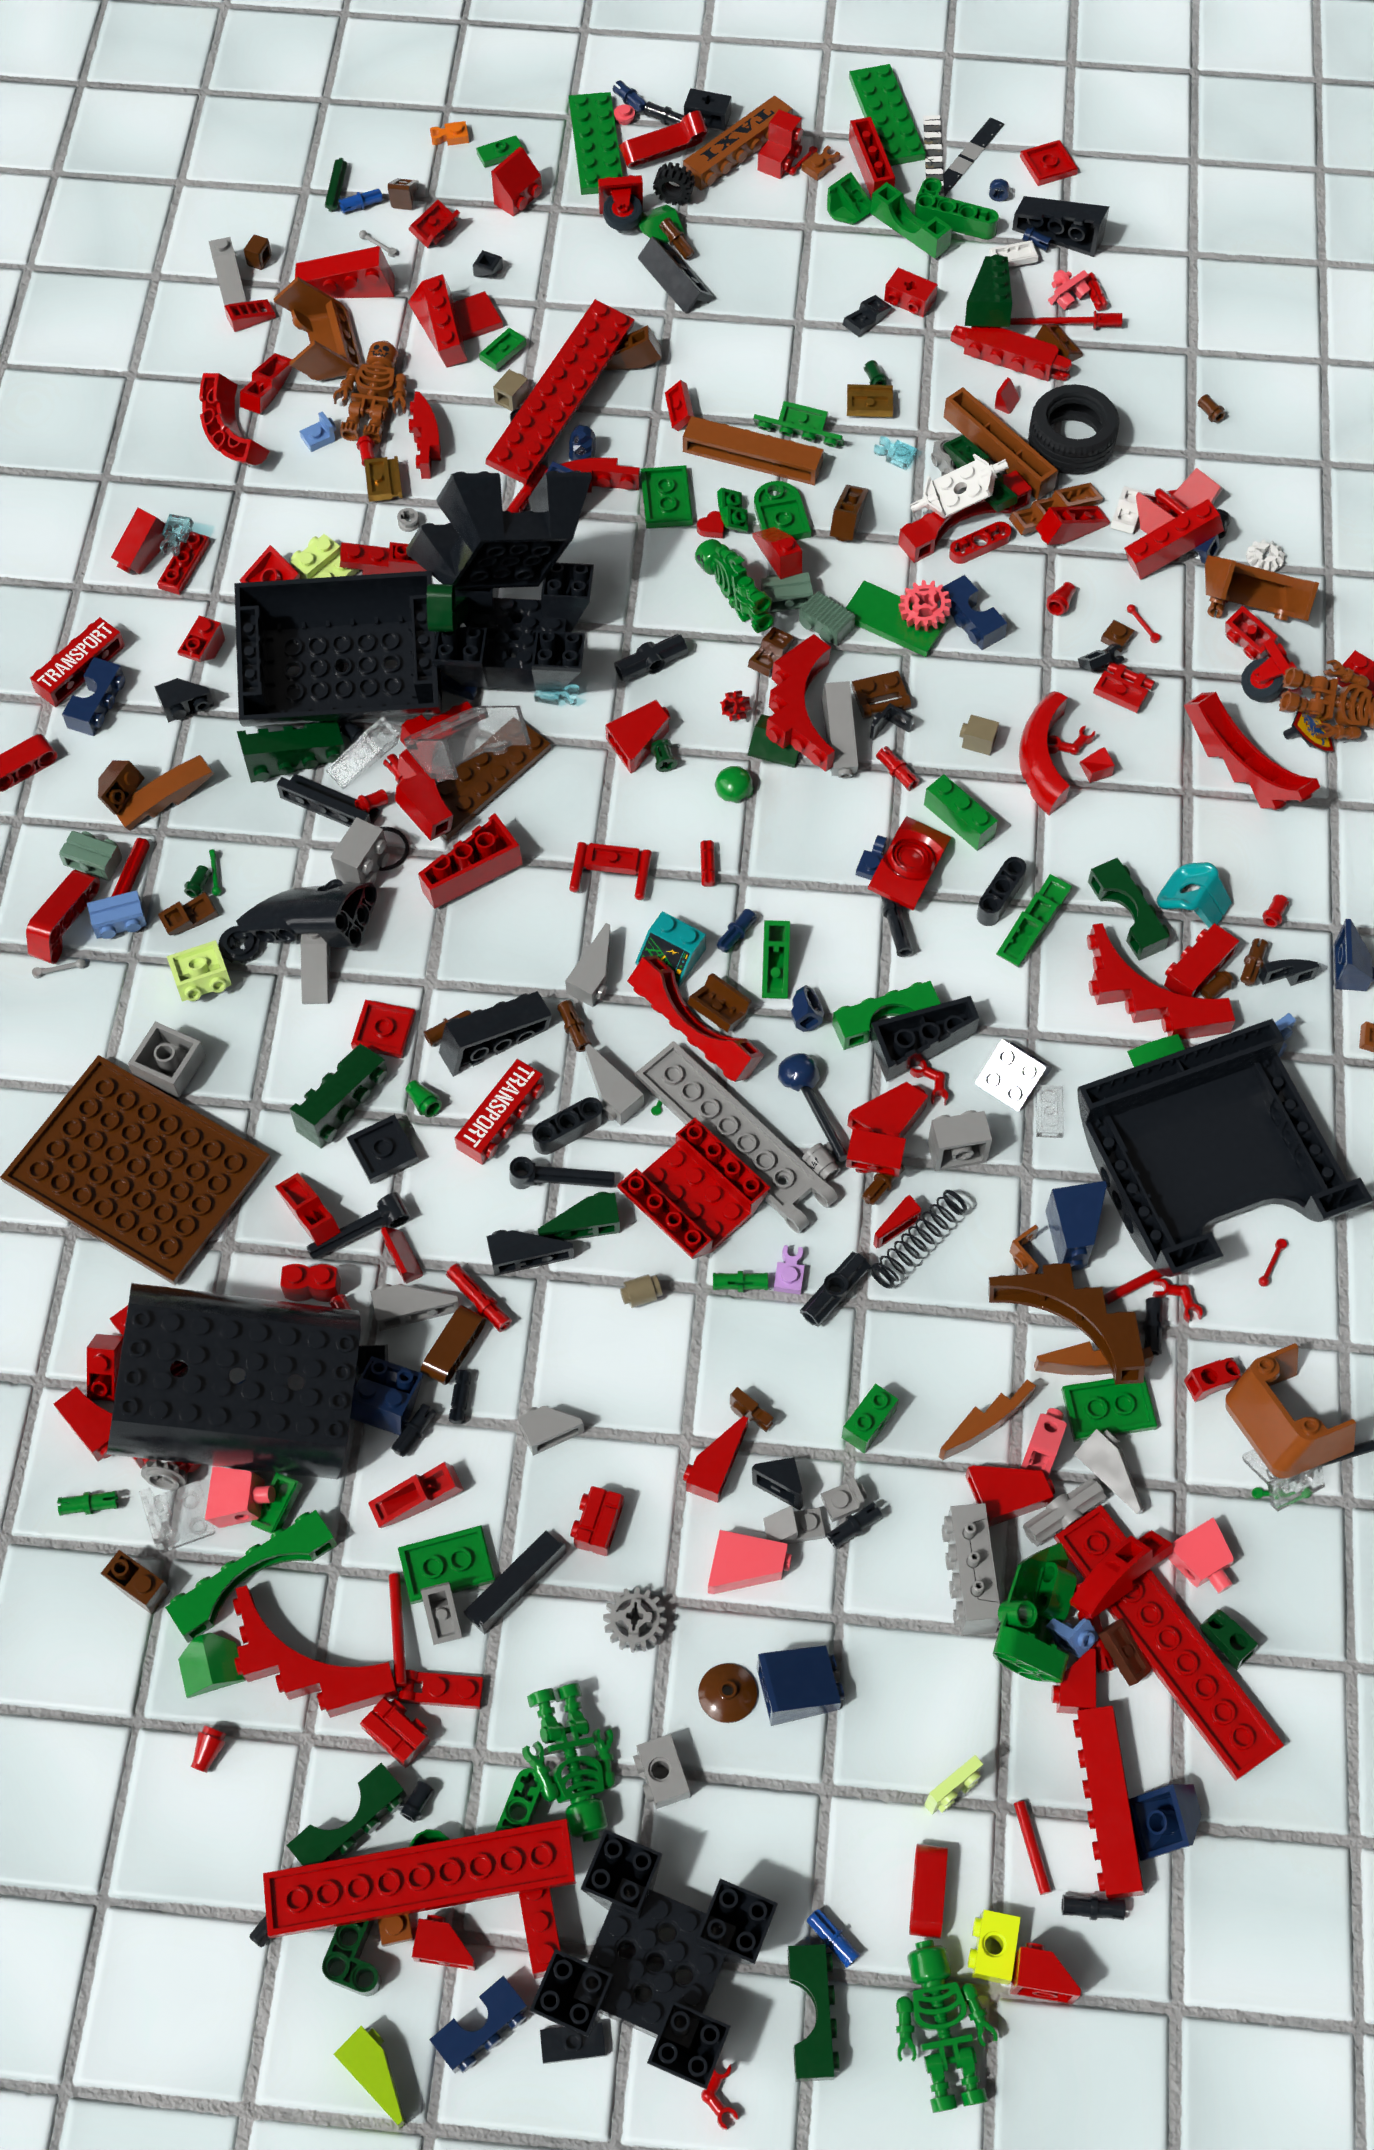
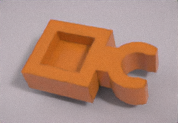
M466 121L446 123L443 129L440 127L430 128L432 145H440L447 141L448 146L469 143Z

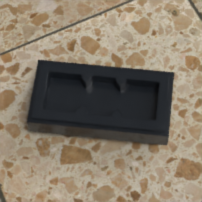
M602 2022L597 2023L589 2037L566 2027L540 2030L543 2064L606 2057Z

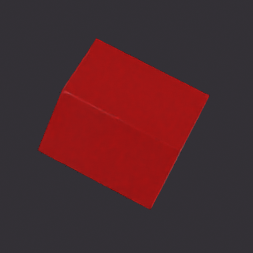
M269 545L239 581L246 583L299 579L301 575L273 546Z

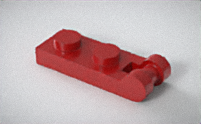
M406 1670L407 1685L399 1691V1702L481 1709L483 1677ZM415 1683L423 1684L422 1693L414 1692Z

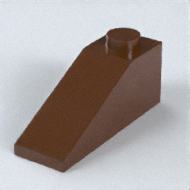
M647 325L628 334L604 370L644 368L661 360V345L649 326Z
M846 484L833 511L830 536L835 537L839 541H853L869 489Z

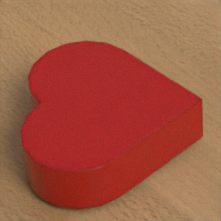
M712 511L707 517L698 520L697 532L699 535L723 538L724 524L719 511Z

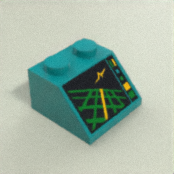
M662 911L648 930L635 964L638 965L642 957L657 955L674 971L677 986L680 987L706 950V934Z

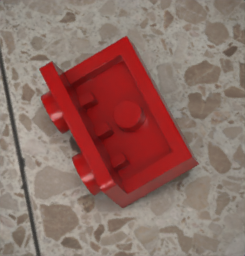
M437 200L410 225L408 230L424 246L429 248L433 243L437 245L444 238L446 230L451 232L459 223L457 218L460 212L456 210L452 213L444 204Z

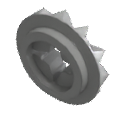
M157 1460L155 1462H147L142 1467L141 1476L154 1487L174 1490L186 1484V1472L183 1469H179L177 1465Z

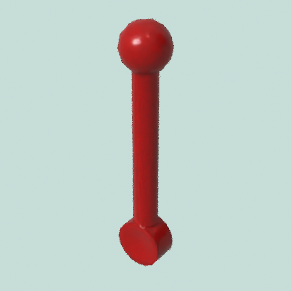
M811 146L809 152L794 167L791 166L788 173L795 175L802 163L817 152V147Z
M1128 605L1127 612L1133 614L1151 636L1150 641L1158 643L1160 635L1151 630L1137 613L1135 605Z
M1278 1239L1276 1241V1250L1264 1276H1261L1258 1280L1259 1285L1265 1287L1269 1284V1276L1280 1252L1287 1246L1286 1240Z

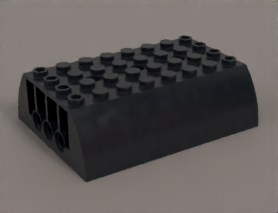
M432 571L234 583L240 724L243 727L442 714L440 669L432 664L437 632H429L427 624L428 584H433ZM388 660L398 662L397 666L393 669H388L384 665ZM340 663H347L349 665L345 672L336 670L337 665ZM292 666L300 668V672L296 675H289L287 673L288 669Z
M131 1283L107 1454L337 1479L342 1468L348 1440L361 1334L360 1312L358 1310ZM175 1361H183L187 1365L188 1371L183 1377H176L171 1373L170 1367ZM241 1368L245 1371L246 1379L243 1383L235 1384L230 1380L229 1373L232 1369ZM297 1374L303 1378L304 1385L302 1389L294 1391L289 1388L287 1381L291 1375Z

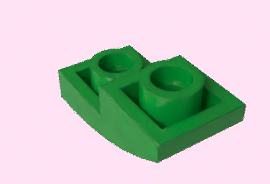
M720 488L717 491V499L724 526L728 529L747 533L748 511L742 509V492Z
M1176 1034L1146 1043L1127 1051L1133 1066L1136 1067L1179 1052L1185 1048L1179 1035Z

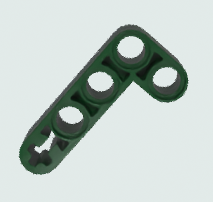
M428 584L427 624L429 632H455L468 617L467 597L456 596L453 584Z
M375 1920L338 1926L322 1963L323 1974L331 1983L367 1997L377 1993L382 1983L381 1975L373 1965L359 1960ZM351 1930L358 1933L357 1941L350 1946L344 1945L342 1940L345 1933ZM339 1960L344 1961V1972L340 1976H332L330 1974L332 1964ZM365 1972H372L374 1974L373 1983L366 1988L360 1987L358 1983L359 1977Z

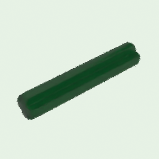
M343 158L336 159L334 162L325 201V208L329 212H333V210L338 208L347 168V162Z

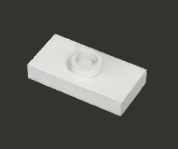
M1032 240L989 249L990 256L998 254L1008 257L1009 267L1038 262V254Z

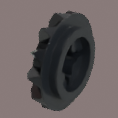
M233 926L221 935L218 945L223 958L229 959L231 963L233 961L243 963L244 960L252 959L253 955L259 952L260 940L252 933H242L238 926ZM234 939L239 943H244L245 949L236 948Z

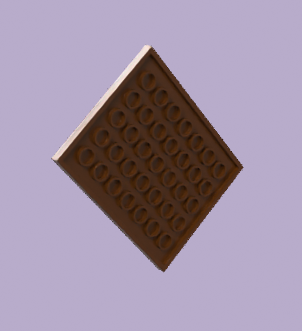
M98 1055L0 1178L5 1184L171 1284L176 1285L271 1160V1157L267 1152Z

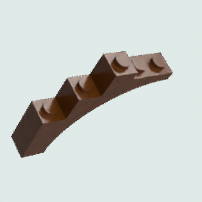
M1070 1263L1043 1265L1042 1274L989 1277V1303H1014L1032 1306L1065 1319L1083 1331L1100 1349L1111 1369L1115 1385L1144 1382L1145 1362L1135 1312L1107 1313L1102 1287L1074 1289Z

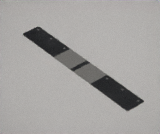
M989 118L944 172V197L1000 131L1004 123Z

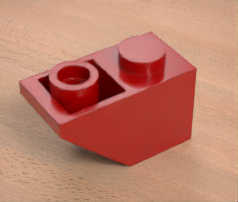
M198 616L179 648L178 655L198 662L214 659L225 642L221 622Z
M96 1334L87 1346V1398L114 1401L124 1336Z

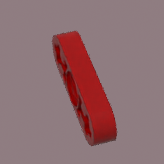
M995 522L953 541L950 545L949 558L954 563L963 564L1006 545L1011 537L1010 525L1005 522ZM982 539L987 544L984 546H978L974 543V541Z

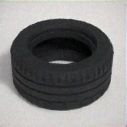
M1077 384L1056 387L1042 395L1033 407L1028 434L1029 445L1060 473L1083 474L1093 471L1105 464L1114 451L1120 423L1119 414L1114 404L1103 393L1094 388ZM1075 420L1089 425L1096 434L1090 438L1072 439L1055 432L1051 425L1058 421Z

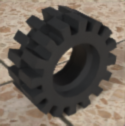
M669 162L668 166L666 163L658 169L653 183L654 193L656 195L660 194L659 199L661 201L666 199L665 203L669 204V201L672 202V205H676L677 202L679 205H683V202H688L695 185L694 175L691 176L692 172L690 170L686 171L687 167L684 165L682 168L679 167V163H676L675 166H673L672 162ZM669 182H674V183L678 184L679 186H674V185L670 184Z

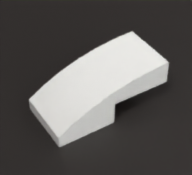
M1124 486L1110 528L1133 534L1139 518L1136 495L1138 492H1147Z

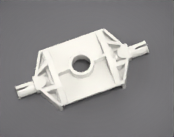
M973 454L975 461L933 481L930 476H927L924 496L922 499L910 504L913 513L926 507L940 517L945 518L992 496L995 478H997L996 474L1009 468L1006 459L989 465L988 462ZM967 487L964 493L957 494L959 489Z

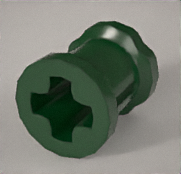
M668 739L657 740L650 747L651 753L655 755V767L659 772H668L677 766V760L671 752L672 744Z

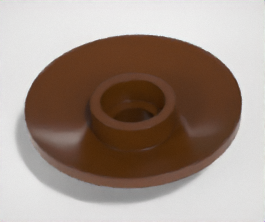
M720 1664L708 1670L701 1679L698 1689L699 1702L704 1712L710 1718L721 1723L738 1722L747 1717L753 1710L757 1700V1687L753 1677L744 1668L735 1664ZM725 1686H730L733 1688V1693L725 1695L722 1689Z

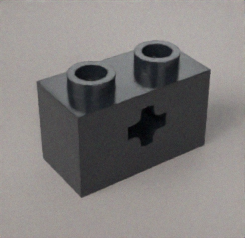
M690 88L684 104V115L693 111H700L708 128L725 131L731 115L732 96Z

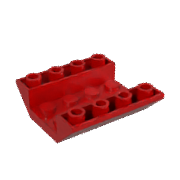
M693 1118L676 1133V1143L641 1173L636 1168L617 1185V1188L692 1259L712 1253L751 1218L771 1188L696 1118Z

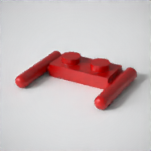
M578 842L569 889L573 893L579 891L583 867H586L587 870L636 875L637 873L638 878L634 896L637 900H643L652 852L650 850L639 851L638 848L595 843L587 845L584 842Z

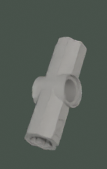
M1091 1478L1069 1494L1063 1493L1046 1506L1044 1511L1023 1525L1026 1536L1037 1547L1105 1501L1106 1495L1103 1488L1097 1481Z

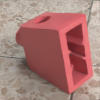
M1050 1408L1046 1414H1040L1020 1469L1042 1470L1045 1478H1048L1067 1423L1062 1421L1064 1414L1060 1410Z
M212 1467L205 1520L218 1528L258 1520L261 1516L262 1503H273L275 1501V1488L273 1486H265L264 1479L254 1472Z
M1214 1518L1172 1542L1173 1553L1167 1556V1558L1195 1587L1210 1581L1218 1594L1233 1585L1224 1571L1231 1566L1234 1558Z

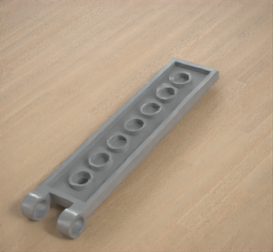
M676 1042L670 1043L635 1073L636 1079L685 1125L693 1118H696L770 1186V1191L764 1200L785 1219L788 1226L796 1233H800L808 1226L809 1220L795 1205L810 1192L826 1208L838 1199L837 1193L829 1184L823 1181ZM784 1177L788 1180V1183L781 1185L778 1179Z

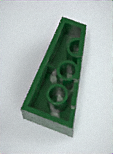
M998 254L985 256L967 300L964 326L1010 327L1012 293L1008 257Z
M337 721L305 724L302 729L283 726L281 731L269 732L268 728L258 729L257 733L246 734V730L237 731L251 783L265 781L268 778L280 775H289L292 772L303 769H312L327 763H336L347 758Z
M361 1043L338 1063L337 1072H328L322 1078V1083L316 1091L311 1088L304 1095L306 1100L301 1105L295 1103L289 1108L296 1132L321 1149L327 1142L330 1143L335 1138L340 1126L352 1118L354 1110L358 1105L367 1101L371 1090L376 1084H381L386 1078L388 1071L385 1059Z

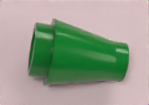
M417 1080L411 1081L406 1086L405 1090L420 1115L432 1117L439 1112L442 1103L437 1094L420 1084Z

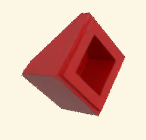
M1105 747L1097 750L1079 763L1090 783L1112 776L1115 767Z

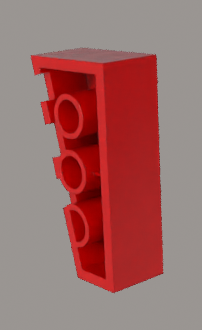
M380 246L296 263L295 278H301L333 298L394 297L395 276Z
M496 813L488 818L489 821L482 827L479 825L472 830V835L463 842L460 840L453 845V850L447 855L442 854L418 873L422 892L434 909L523 864L519 844Z

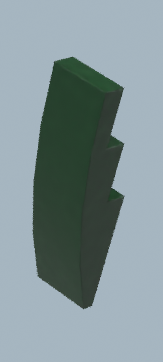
M964 435L943 444L944 449L957 468L975 461L973 454H976L990 465L989 456ZM997 473L993 494L984 500L997 512H1000L1016 504L1017 495L1004 485L1003 476Z

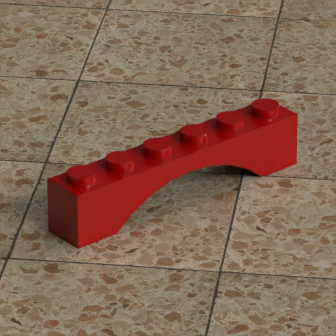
M1016 470L1009 474L1002 475L1003 483L1017 495L1016 504L997 512L985 500H981L945 518L940 517L935 512L927 513L921 519L908 523L900 529L898 544L909 558L916 563L933 554L942 536L960 521L985 513L1011 514L1028 505L1032 488Z
M657 955L642 957L627 980L634 987L633 990L638 995L645 997L656 1012L663 1014L673 1028L680 1030L687 1037V1041L691 1045L698 1047L705 1054V1058L722 1069L726 1078L734 1082L748 1079L764 1057V1054L748 1039L721 1035L700 1022L684 1002L677 986L674 971Z

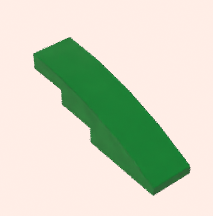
M1050 874L1040 891L1034 895L1025 912L1022 911L996 955L1019 968L1071 892L1072 886Z

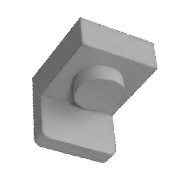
M854 1476L848 1478L847 1483L821 1493V1499L831 1521L834 1522L862 1510L865 1504L864 1499H867V1495L862 1483H856Z

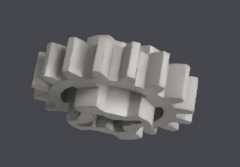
M639 1587L635 1588L634 1594H630L628 1589L625 1588L622 1598L617 1594L613 1595L615 1604L607 1603L606 1609L610 1613L603 1614V1620L609 1623L604 1626L605 1633L613 1632L610 1636V1642L614 1643L619 1640L620 1650L629 1645L631 1653L635 1652L636 1646H640L643 1652H645L646 1643L649 1642L655 1646L657 1645L655 1636L663 1637L664 1630L659 1626L667 1625V1619L660 1617L666 1613L665 1607L657 1608L660 1598L655 1597L651 1600L650 1590H647L642 1595L640 1594ZM631 1603L625 1610H620L624 1605ZM642 1603L648 1606L652 1612H646L642 1607ZM637 1609V1615L639 1616V1620L637 1621V1624L635 1625V1630L633 1631V1624L631 1623V1620L633 1619V1615H635V1610ZM617 1626L624 1628L628 1632V1636L622 1634ZM646 1629L650 1630L646 1635L639 1637Z

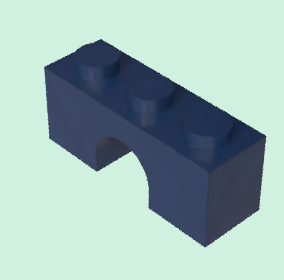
M965 575L943 586L944 591L949 592V598L951 599L950 615L954 618L956 625L960 628L962 627L968 634L973 644H977L981 650H984L1005 638L1008 623L994 607L982 612L972 609L977 605L979 590Z
M95 657L83 676L88 690L95 693L85 698L72 695L62 713L68 729L94 736L98 728L102 727L106 713L113 707L117 693L125 685V676L121 665Z
M504 1975L479 1996L488 2010L487 2021L481 2029L473 2032L466 2031L453 2018L429 2039L454 2073L459 2070L462 2073L466 2072L477 2062L475 2056L484 2048L487 2051L491 2050L502 2040L500 2034L509 2026L512 2030L515 2029L527 2018L524 2014L529 2010L527 2005Z

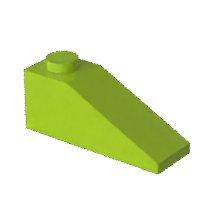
M360 2026L333 2055L393 2121L402 2128L406 2122L387 2054L380 2046L384 2040L372 2027L366 2031Z

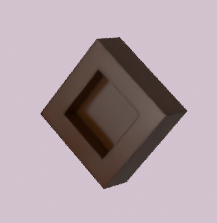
M1113 620L1103 633L1101 642L1108 646L1119 644L1121 648L1117 650L1122 652L1132 639L1135 630Z

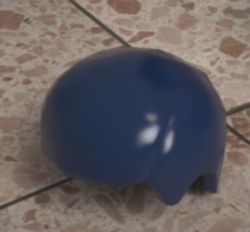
M804 1053L792 1054L779 1064L778 1079L784 1087L799 1092L804 1086L814 1088L820 1080V1070L816 1062L809 1055Z

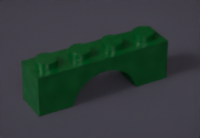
M1117 857L1092 868L1088 883L1100 901L1116 902L1124 906L1133 917L1134 924L1129 930L1126 942L1137 959L1140 961L1165 950L1170 937L1169 930L1165 924H1161L1156 916L1154 907L1148 904L1143 897L1141 887L1133 882L1127 866L1122 865Z
M382 1763L358 1782L361 1796L360 1805L350 1822L333 1830L319 1829L310 1824L286 1845L302 1866L333 1861L341 1853L343 1856L347 1855L357 1846L356 1840L364 1833L367 1835L371 1834L380 1826V1819L388 1812L393 1814L401 1808L402 1803H405L403 1800L407 1796L405 1790Z
M826 1944L788 1946L789 1983L800 1987L810 1996L816 2011L814 2029L807 2038L793 2047L795 2082L833 2080L834 2072L840 2071L839 2053L838 2051L833 2052L832 2038H837L836 2018H830V2005H835L834 1985H828L827 1972H833L832 1953H826Z

